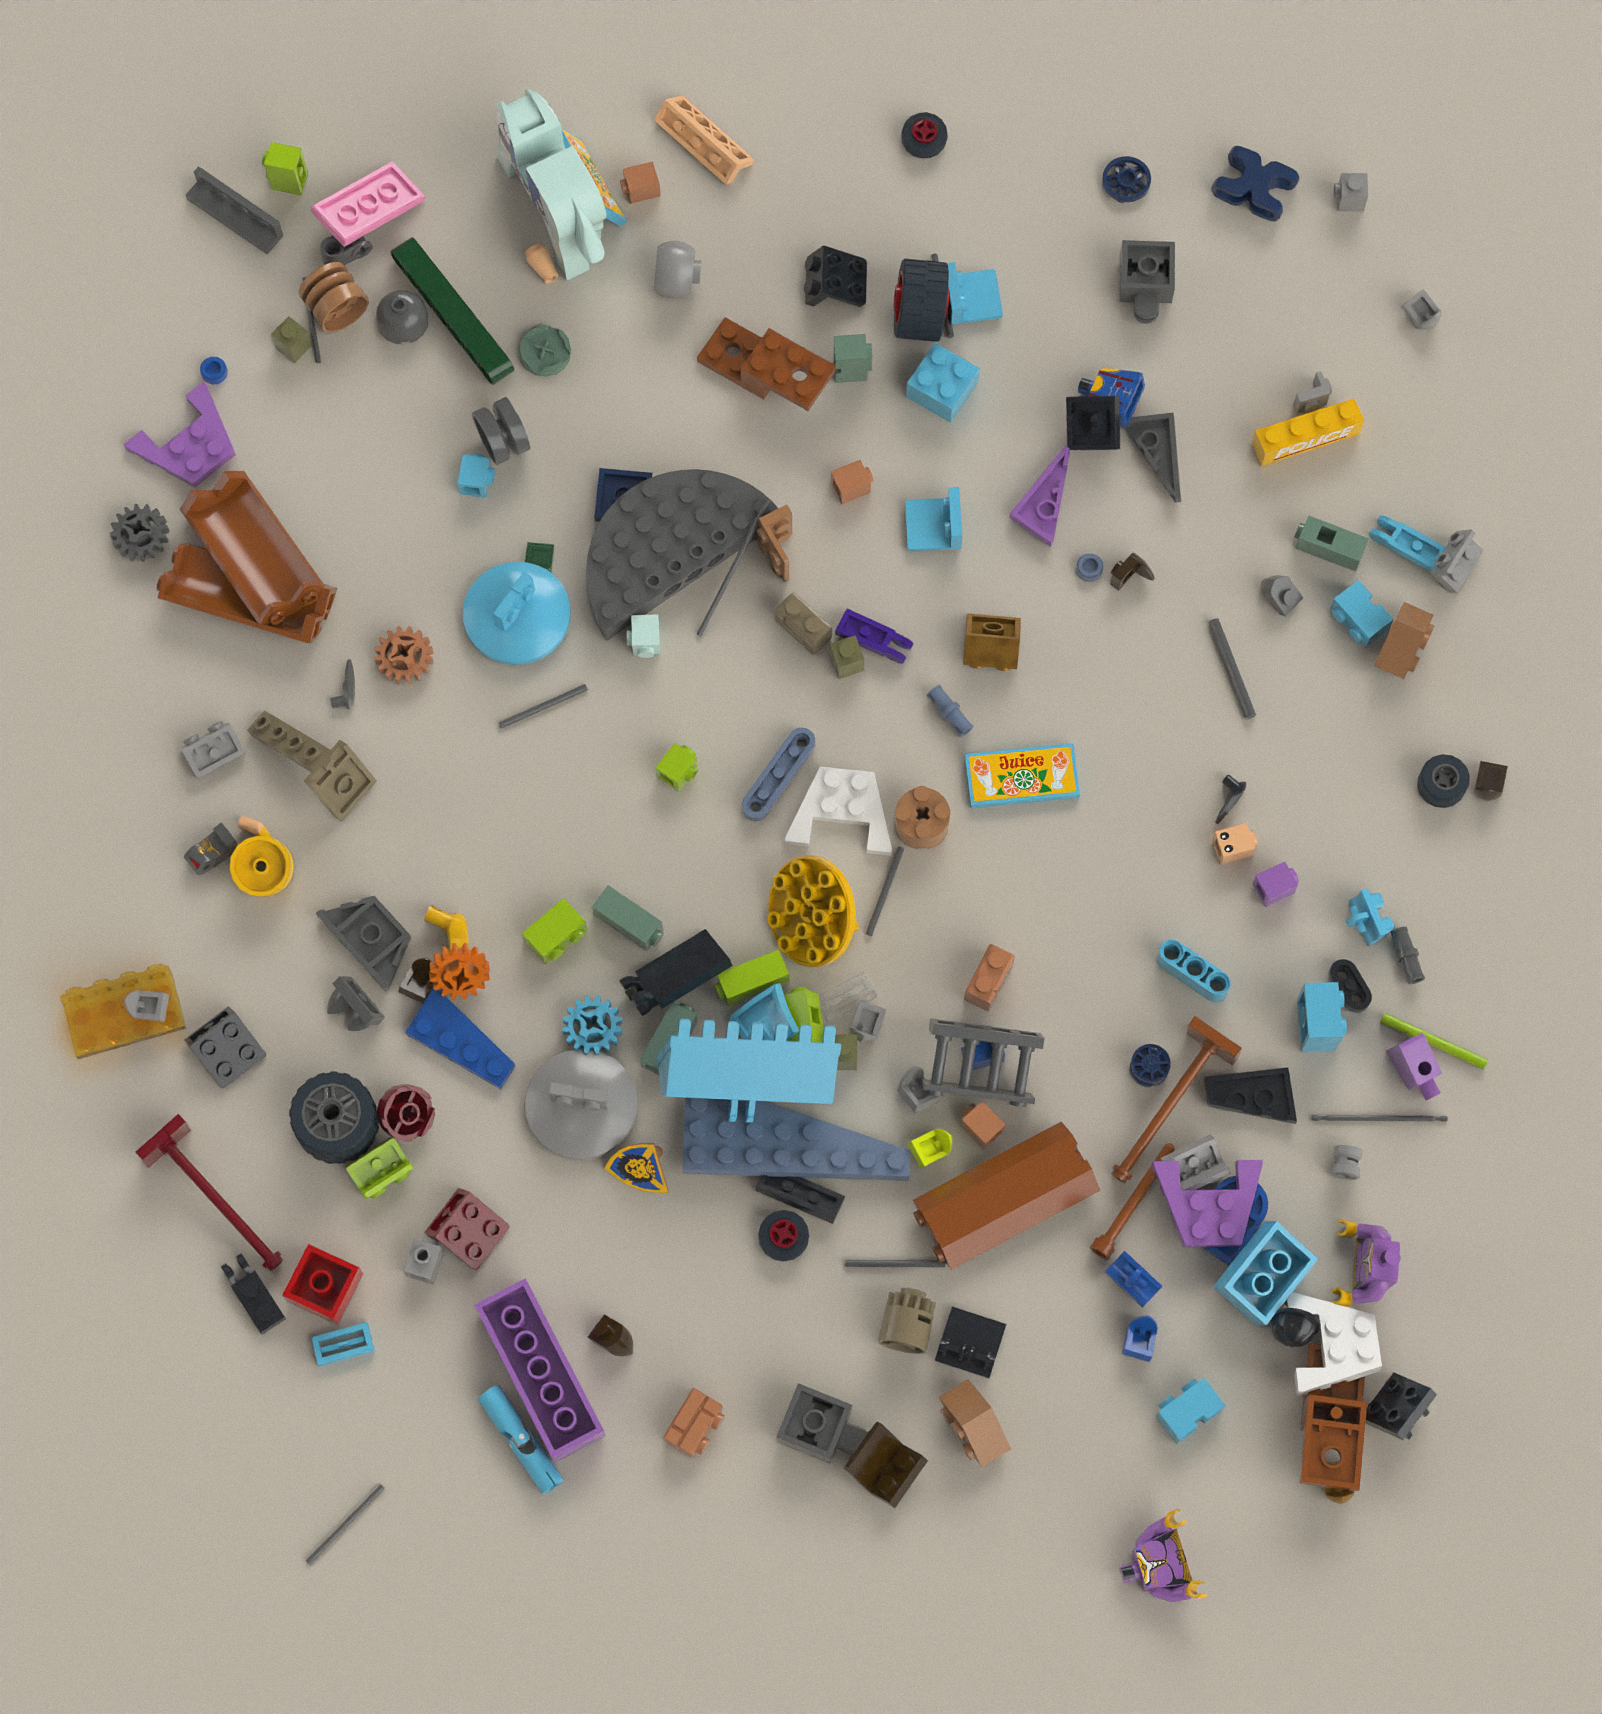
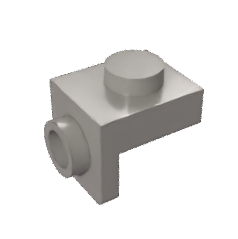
M1322 371L1315 374L1314 388L1296 393L1293 405L1297 413L1303 411L1310 413L1319 409L1320 406L1327 405L1332 388L1327 378L1324 379Z

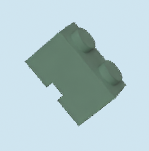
M866 334L834 336L836 383L867 381V371H872V344H866Z

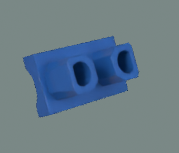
M1126 1251L1104 1272L1142 1308L1162 1288V1285Z

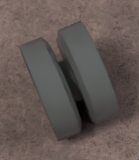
M507 397L493 403L495 418L486 407L472 412V418L479 436L495 465L509 460L510 453L507 444L516 455L531 449L523 423Z

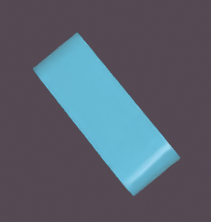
M1169 939L1161 944L1157 955V962L1163 970L1211 1002H1220L1226 998L1231 986L1230 978L1226 973L1177 940ZM1168 950L1174 951L1178 958L1169 960L1164 956V952ZM1195 966L1200 970L1201 974L1197 976L1190 975L1187 968ZM1219 982L1223 985L1224 990L1216 992L1210 987V983Z

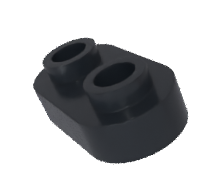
M1340 959L1335 961L1329 970L1328 977L1330 982H1338L1339 991L1344 992V1006L1354 1013L1365 1011L1371 1003L1372 994L1355 964L1349 960ZM1344 972L1347 978L1340 979L1337 973ZM1354 995L1359 996L1360 999H1361V1002H1360V1003H1355V1002H1353V1001H1352V996H1354Z

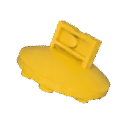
M814 855L800 856L790 860L774 876L769 894L767 923L772 929L779 949L794 962L807 967L824 966L836 961L849 946L853 933L860 929L856 921L854 897L846 877L831 861ZM776 928H778L779 932L782 935L780 938L777 934Z

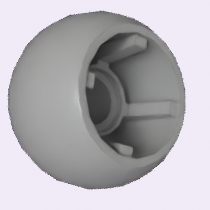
M680 241L662 243L658 246L654 290L668 298H682L691 294L692 283L699 284L701 260H695V249Z

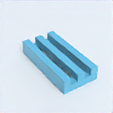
M368 1322L311 1337L319 1367L375 1352ZM364 1331L365 1336L320 1348L319 1343ZM365 1342L367 1344V1346L348 1350L327 1357H322V1354L340 1350Z

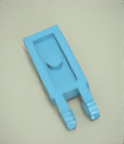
M1383 515L1379 516L1377 523L1382 528H1385V530L1394 532L1392 536L1375 528H1372L1369 532L1370 538L1381 545H1386L1388 549L1429 572L1435 566L1437 557L1446 548L1402 522L1398 523Z

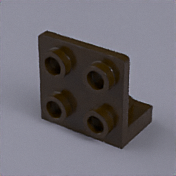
M877 1421L850 1457L844 1469L872 1496L896 1508L928 1460L923 1455L903 1445L882 1423Z

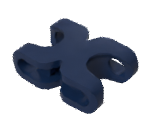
M1242 146L1232 147L1228 154V162L1230 166L1241 172L1242 176L1236 179L1224 176L1218 177L1211 187L1213 195L1233 206H1239L1245 201H1249V210L1252 214L1269 221L1279 220L1283 213V206L1279 200L1269 194V190L1279 188L1289 191L1294 189L1299 182V174L1293 168L1277 161H1271L1267 165L1262 166L1261 156L1257 152Z

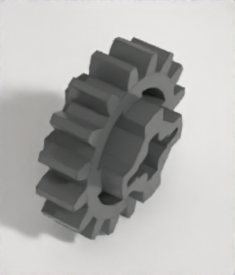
M135 504L134 510L130 511L128 507H125L126 514H116L118 523L111 522V527L114 531L110 532V537L114 540L112 542L116 550L119 549L122 557L128 554L130 560L134 561L136 556H139L141 561L144 562L145 555L149 554L150 557L155 558V550L163 552L164 549L161 543H168L169 540L165 534L170 533V530L165 525L167 521L164 515L160 516L157 508L151 511L148 504L143 509H140L138 504ZM150 521L156 524L157 530L151 526ZM123 535L128 539L129 545L124 542Z

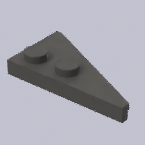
M1174 412L1131 417L1126 428L1127 432L1175 503L1181 502Z

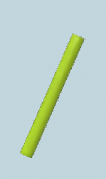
M1384 1013L1380 1023L1410 1037L1424 1033L1430 1046L1483 1070L1487 1064L1488 1059L1387 1013Z

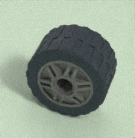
M337 1071L317 1074V1076L306 1080L292 1098L291 1109H289L291 1128L303 1149L318 1161L321 1160L328 1164H343L357 1159V1157L368 1151L370 1145H373L379 1130L377 1106L366 1086L362 1085L360 1080L351 1077L350 1074L338 1073ZM339 1115L336 1119L331 1120L332 1117Z

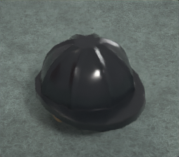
M1282 1305L1270 1320L1274 1337L1284 1346H1290L1291 1348L1308 1344L1313 1336L1318 1333L1321 1326L1320 1320L1314 1314L1302 1309L1286 1308V1305Z

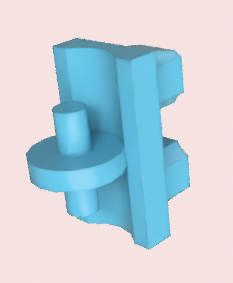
M1364 889L1356 897L1349 900L1351 905L1349 911L1352 917L1345 922L1349 928L1356 926L1359 934L1363 933L1368 946L1377 943L1395 929L1391 918H1380L1378 910L1384 907L1381 893H1370L1368 889Z

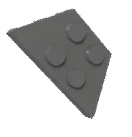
M375 896L363 898L356 903L341 904V907L327 911L323 909L316 912L317 917L384 991H388L411 940V935Z

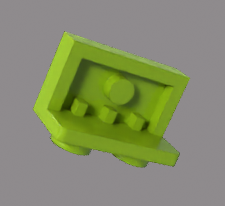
M389 1137L345 1166L365 1199L370 1196L372 1199L380 1196L386 1191L385 1186L393 1181L396 1183L403 1181L410 1175L409 1171L414 1168L396 1140L392 1137Z

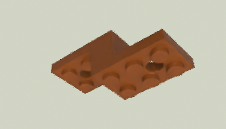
M724 317L697 356L698 363L763 400L771 390L806 411L810 410L836 372V365L774 330L768 328L763 337H760ZM730 347H736L741 352L739 355L731 357L726 354V351ZM797 371H802L806 373L807 377L802 381H797L792 375Z
M1308 1344L1306 1368H1324L1321 1344ZM1365 1376L1349 1382L1344 1380L1339 1384H1332L1330 1388L1324 1390L1319 1388L1303 1396L1300 1430L1304 1431L1300 1484L1352 1491L1360 1490L1367 1402H1363ZM1329 1449L1337 1451L1340 1456V1462L1337 1465L1328 1464L1324 1459L1325 1451Z

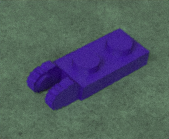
M848 608L835 630V635L843 639L856 636L859 646L883 657L885 655L888 659L900 664L905 662L906 656L890 648L891 641L906 650H911L913 642L910 639L896 633L894 629Z

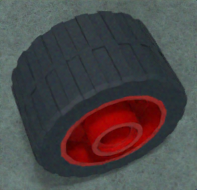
M906 258L902 260L893 301V311H895L894 335L896 338L940 341L949 303V270L946 262Z

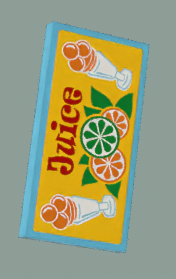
M562 128L565 148L574 146L599 190L606 210V219L616 225H623L627 222V219L580 138Z
M1073 743L965 754L971 808L1080 797Z

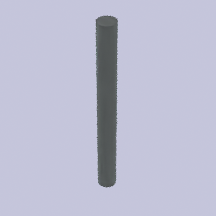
M1219 618L1209 621V625L1246 719L1254 718L1256 716L1254 707Z

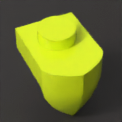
M934 1129L907 1144L920 1169L950 1153L953 1144L952 1135L945 1130Z

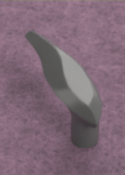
M348 659L346 664L345 680L342 685L343 695L330 699L332 708L346 706L350 710L355 698V676L351 659Z

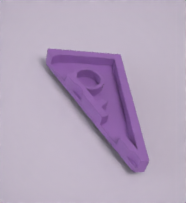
M1067 446L1056 456L1011 511L1009 516L1010 519L1050 547L1054 541L1070 457V448Z

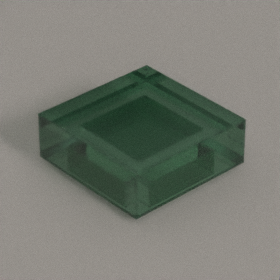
M527 542L525 562L541 566L552 572L554 544Z

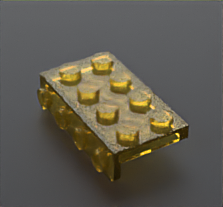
M154 964L143 972H126L121 974L118 979L111 981L108 979L98 980L93 983V986L86 988L73 987L66 990L65 994L59 996L64 1006L77 1059L187 1029L173 973L168 965ZM134 990L169 994L165 1022L133 1018L127 1012L123 1000Z

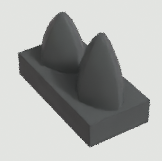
M339 976L332 983L336 989L329 999L327 1013L336 1014L352 1007L353 1010L348 1018L349 1031H360L370 1025H379L386 1018L352 977Z

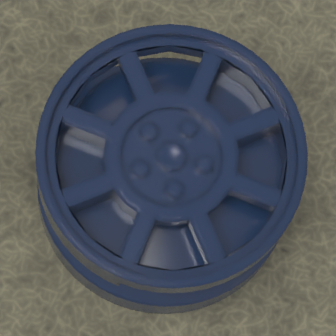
M1145 1044L1139 1047L1134 1052L1130 1062V1074L1134 1081L1144 1087L1163 1083L1171 1067L1169 1054L1164 1048L1156 1044Z

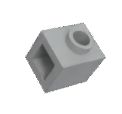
M1341 173L1339 183L1334 184V199H1337L1338 211H1364L1368 199L1367 173Z
M423 1237L422 1241L413 1240L403 1271L406 1277L434 1285L444 1254L442 1247L438 1246V1241Z

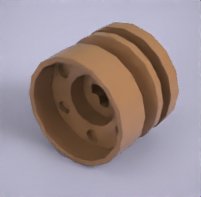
M331 262L314 270L305 278L298 291L301 300L313 312L314 318L321 328L328 333L340 331L353 324L363 315L369 304L368 297L358 284L354 283L353 276L348 273V269L340 262Z

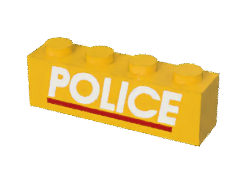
M1355 398L1255 430L1252 445L1261 466L1360 435L1364 419Z

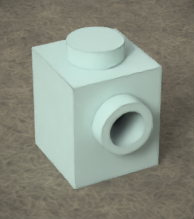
M658 614L631 615L632 630H627V646H632L633 655L650 658L660 654Z

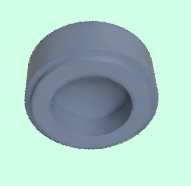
M1095 554L1082 555L1077 561V575L1086 582H1093L1099 579L1103 572L1101 558Z

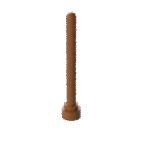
M1171 1143L1165 1144L1154 1161H1161L1160 1158L1174 1152V1145ZM1152 1165L1105 1235L1102 1234L1099 1238L1096 1237L1089 1247L1100 1258L1110 1259L1115 1251L1113 1248L1115 1246V1239L1157 1178L1156 1173L1154 1174L1152 1170Z

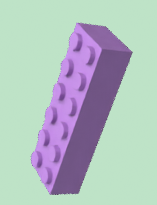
M526 1278L475 1304L474 1306L554 1463L605 1437V1432Z

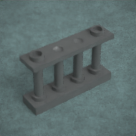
M930 1018L929 1031L935 1035L937 1045L931 1080L921 1079L920 1082L923 1090H927V1094L943 1096L945 1092L1010 1101V1105L1017 1107H1026L1027 1103H1035L1034 1096L1031 1093H1026L1031 1054L1035 1052V1048L1043 1049L1045 1038L1041 1033ZM952 1037L963 1038L965 1043L959 1084L942 1082L948 1042L952 1041ZM980 1041L991 1042L990 1046L993 1047L987 1087L970 1085L976 1045H979ZM1007 1045H1016L1021 1050L1014 1091L998 1089L1003 1052Z

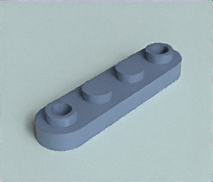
M797 728L789 734L742 801V811L747 819L751 821L764 819L815 748V736L809 729ZM799 741H805L807 745L805 747H799L797 746V743ZM753 805H759L761 809L757 812H754L751 810V807Z

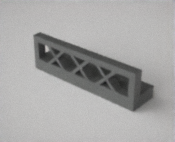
M198 166L194 170L197 182L187 192V200L268 255L283 237L280 222Z

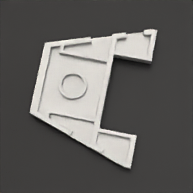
M820 766L785 837V844L810 847L813 820L869 826L867 853L891 856L892 847L875 773Z
M1294 1292L1290 1294L1285 1301L1286 1308L1308 1311L1320 1320L1319 1337L1324 1367L1295 1369L1297 1397L1308 1395V1392L1319 1388L1320 1390L1330 1388L1332 1384L1344 1380L1349 1382L1380 1372L1382 1362L1374 1314Z

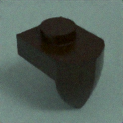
M1132 553L1124 562L1120 560L1113 567L1110 585L1119 591L1135 572L1148 580L1153 581L1155 577L1146 561L1136 553Z
M1480 761L1475 785L1477 795L1485 801L1500 798L1503 793L1508 766Z
M429 958L415 960L400 984L398 992L424 1003L433 987V982H430L429 964L432 961Z
M604 1314L587 1338L615 1356L622 1357L633 1354L634 1346L630 1332L622 1324Z

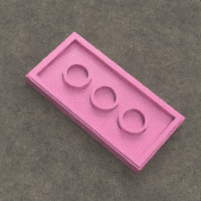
M390 162L311 207V213L343 246H346L424 202L425 195L393 162Z

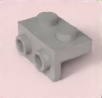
M1211 1134L1160 1158L1161 1161H1179L1181 1190H1198V1188L1209 1183H1216L1223 1176L1230 1174V1169L1223 1162L1216 1140Z

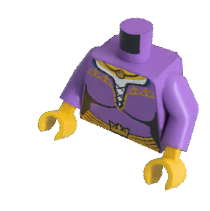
M1338 1220V1223L1346 1225V1229L1343 1233L1336 1232L1337 1235L1353 1238L1357 1234L1359 1238H1356L1352 1293L1341 1288H1334L1332 1293L1341 1297L1337 1301H1332V1303L1349 1307L1352 1301L1355 1304L1381 1300L1386 1291L1397 1283L1399 1262L1401 1260L1400 1243L1391 1241V1235L1382 1226L1361 1223L1357 1226L1352 1221Z
M1180 1509L1169 1511L1166 1517L1149 1525L1136 1540V1548L1132 1550L1134 1562L1119 1566L1124 1583L1140 1579L1143 1591H1149L1153 1597L1169 1602H1178L1191 1598L1204 1599L1207 1597V1594L1197 1593V1587L1200 1584L1206 1583L1204 1581L1192 1580L1177 1529L1172 1530V1528L1181 1527L1186 1524V1520L1177 1523L1174 1519L1175 1513L1180 1512Z

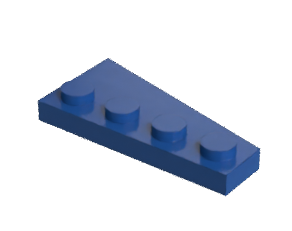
M434 988L405 1032L407 1036L499 1089H502L516 1067L515 1063L446 996H441L440 990H434Z

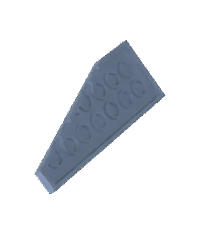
M685 1097L682 1174L768 1175L773 1177L795 1176L804 1178L909 1181L910 1150L766 1101H756L754 1120L750 1123L746 1122L744 1116L747 1100H738L736 1121L729 1122V1099Z

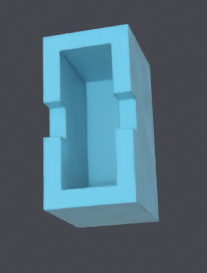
M1358 580L1333 599L1330 609L1333 617L1339 623L1343 622L1349 629L1353 640L1357 643L1360 642L1366 648L1391 628L1394 619L1381 604L1375 606L1369 600L1373 595Z
M1205 1378L1199 1382L1196 1379L1191 1380L1181 1388L1184 1392L1176 1399L1171 1395L1158 1405L1161 1410L1158 1411L1156 1417L1177 1444L1196 1430L1198 1427L1196 1422L1201 1419L1205 1424L1226 1406Z

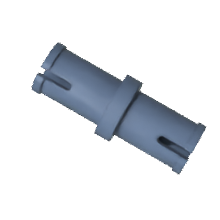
M937 685L928 692L926 696L941 712L940 717L951 724L959 737H963L972 730L974 726L959 710L960 705L950 699L941 685Z

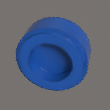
M209 357L200 366L202 378L209 384H219L227 377L228 370L226 364L219 357Z

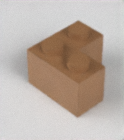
M1404 602L1374 666L1402 679L1405 678L1408 671L1413 673L1420 659L1415 656L1418 648L1424 650L1435 627L1430 624L1434 615Z
M969 1379L939 1396L944 1408L940 1409V1412L948 1425H952L959 1439H964L965 1443L961 1446L970 1460L975 1458L980 1466L983 1467L1011 1450L992 1407Z

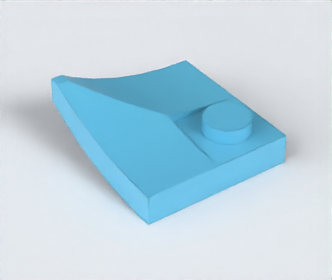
M780 983L774 984L758 994L729 1016L732 1021L739 1022V1034L742 1039H750L753 1022L763 1023L762 1040H774L775 1028L778 1023L787 1024L788 1026L786 1041H789L799 1032V1028L787 1006Z

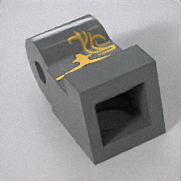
M222 822L213 828L214 831L192 846L184 855V859L197 875H202L213 867L218 866L230 857L238 846L236 840Z

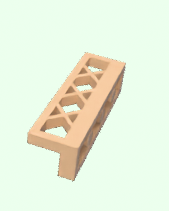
M683 95L666 99L654 119L726 185L733 182L740 169L749 167L754 162V159Z

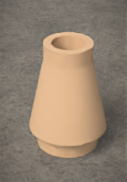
M537 243L526 250V262L538 273L545 284L558 278L559 275L556 272L548 247H545L543 243Z

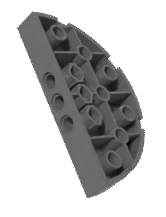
M700 469L678 470L656 475L642 481L620 496L604 514L594 532L586 565L589 602L594 619L606 640H609L631 625V615L647 614L738 552L763 503L768 497L751 484L725 473ZM772 500L763 516L778 509ZM758 525V527H757V529H756V531H755V533H754V535H753V537H752L750 543L759 537L758 534H757V530L759 529V525Z

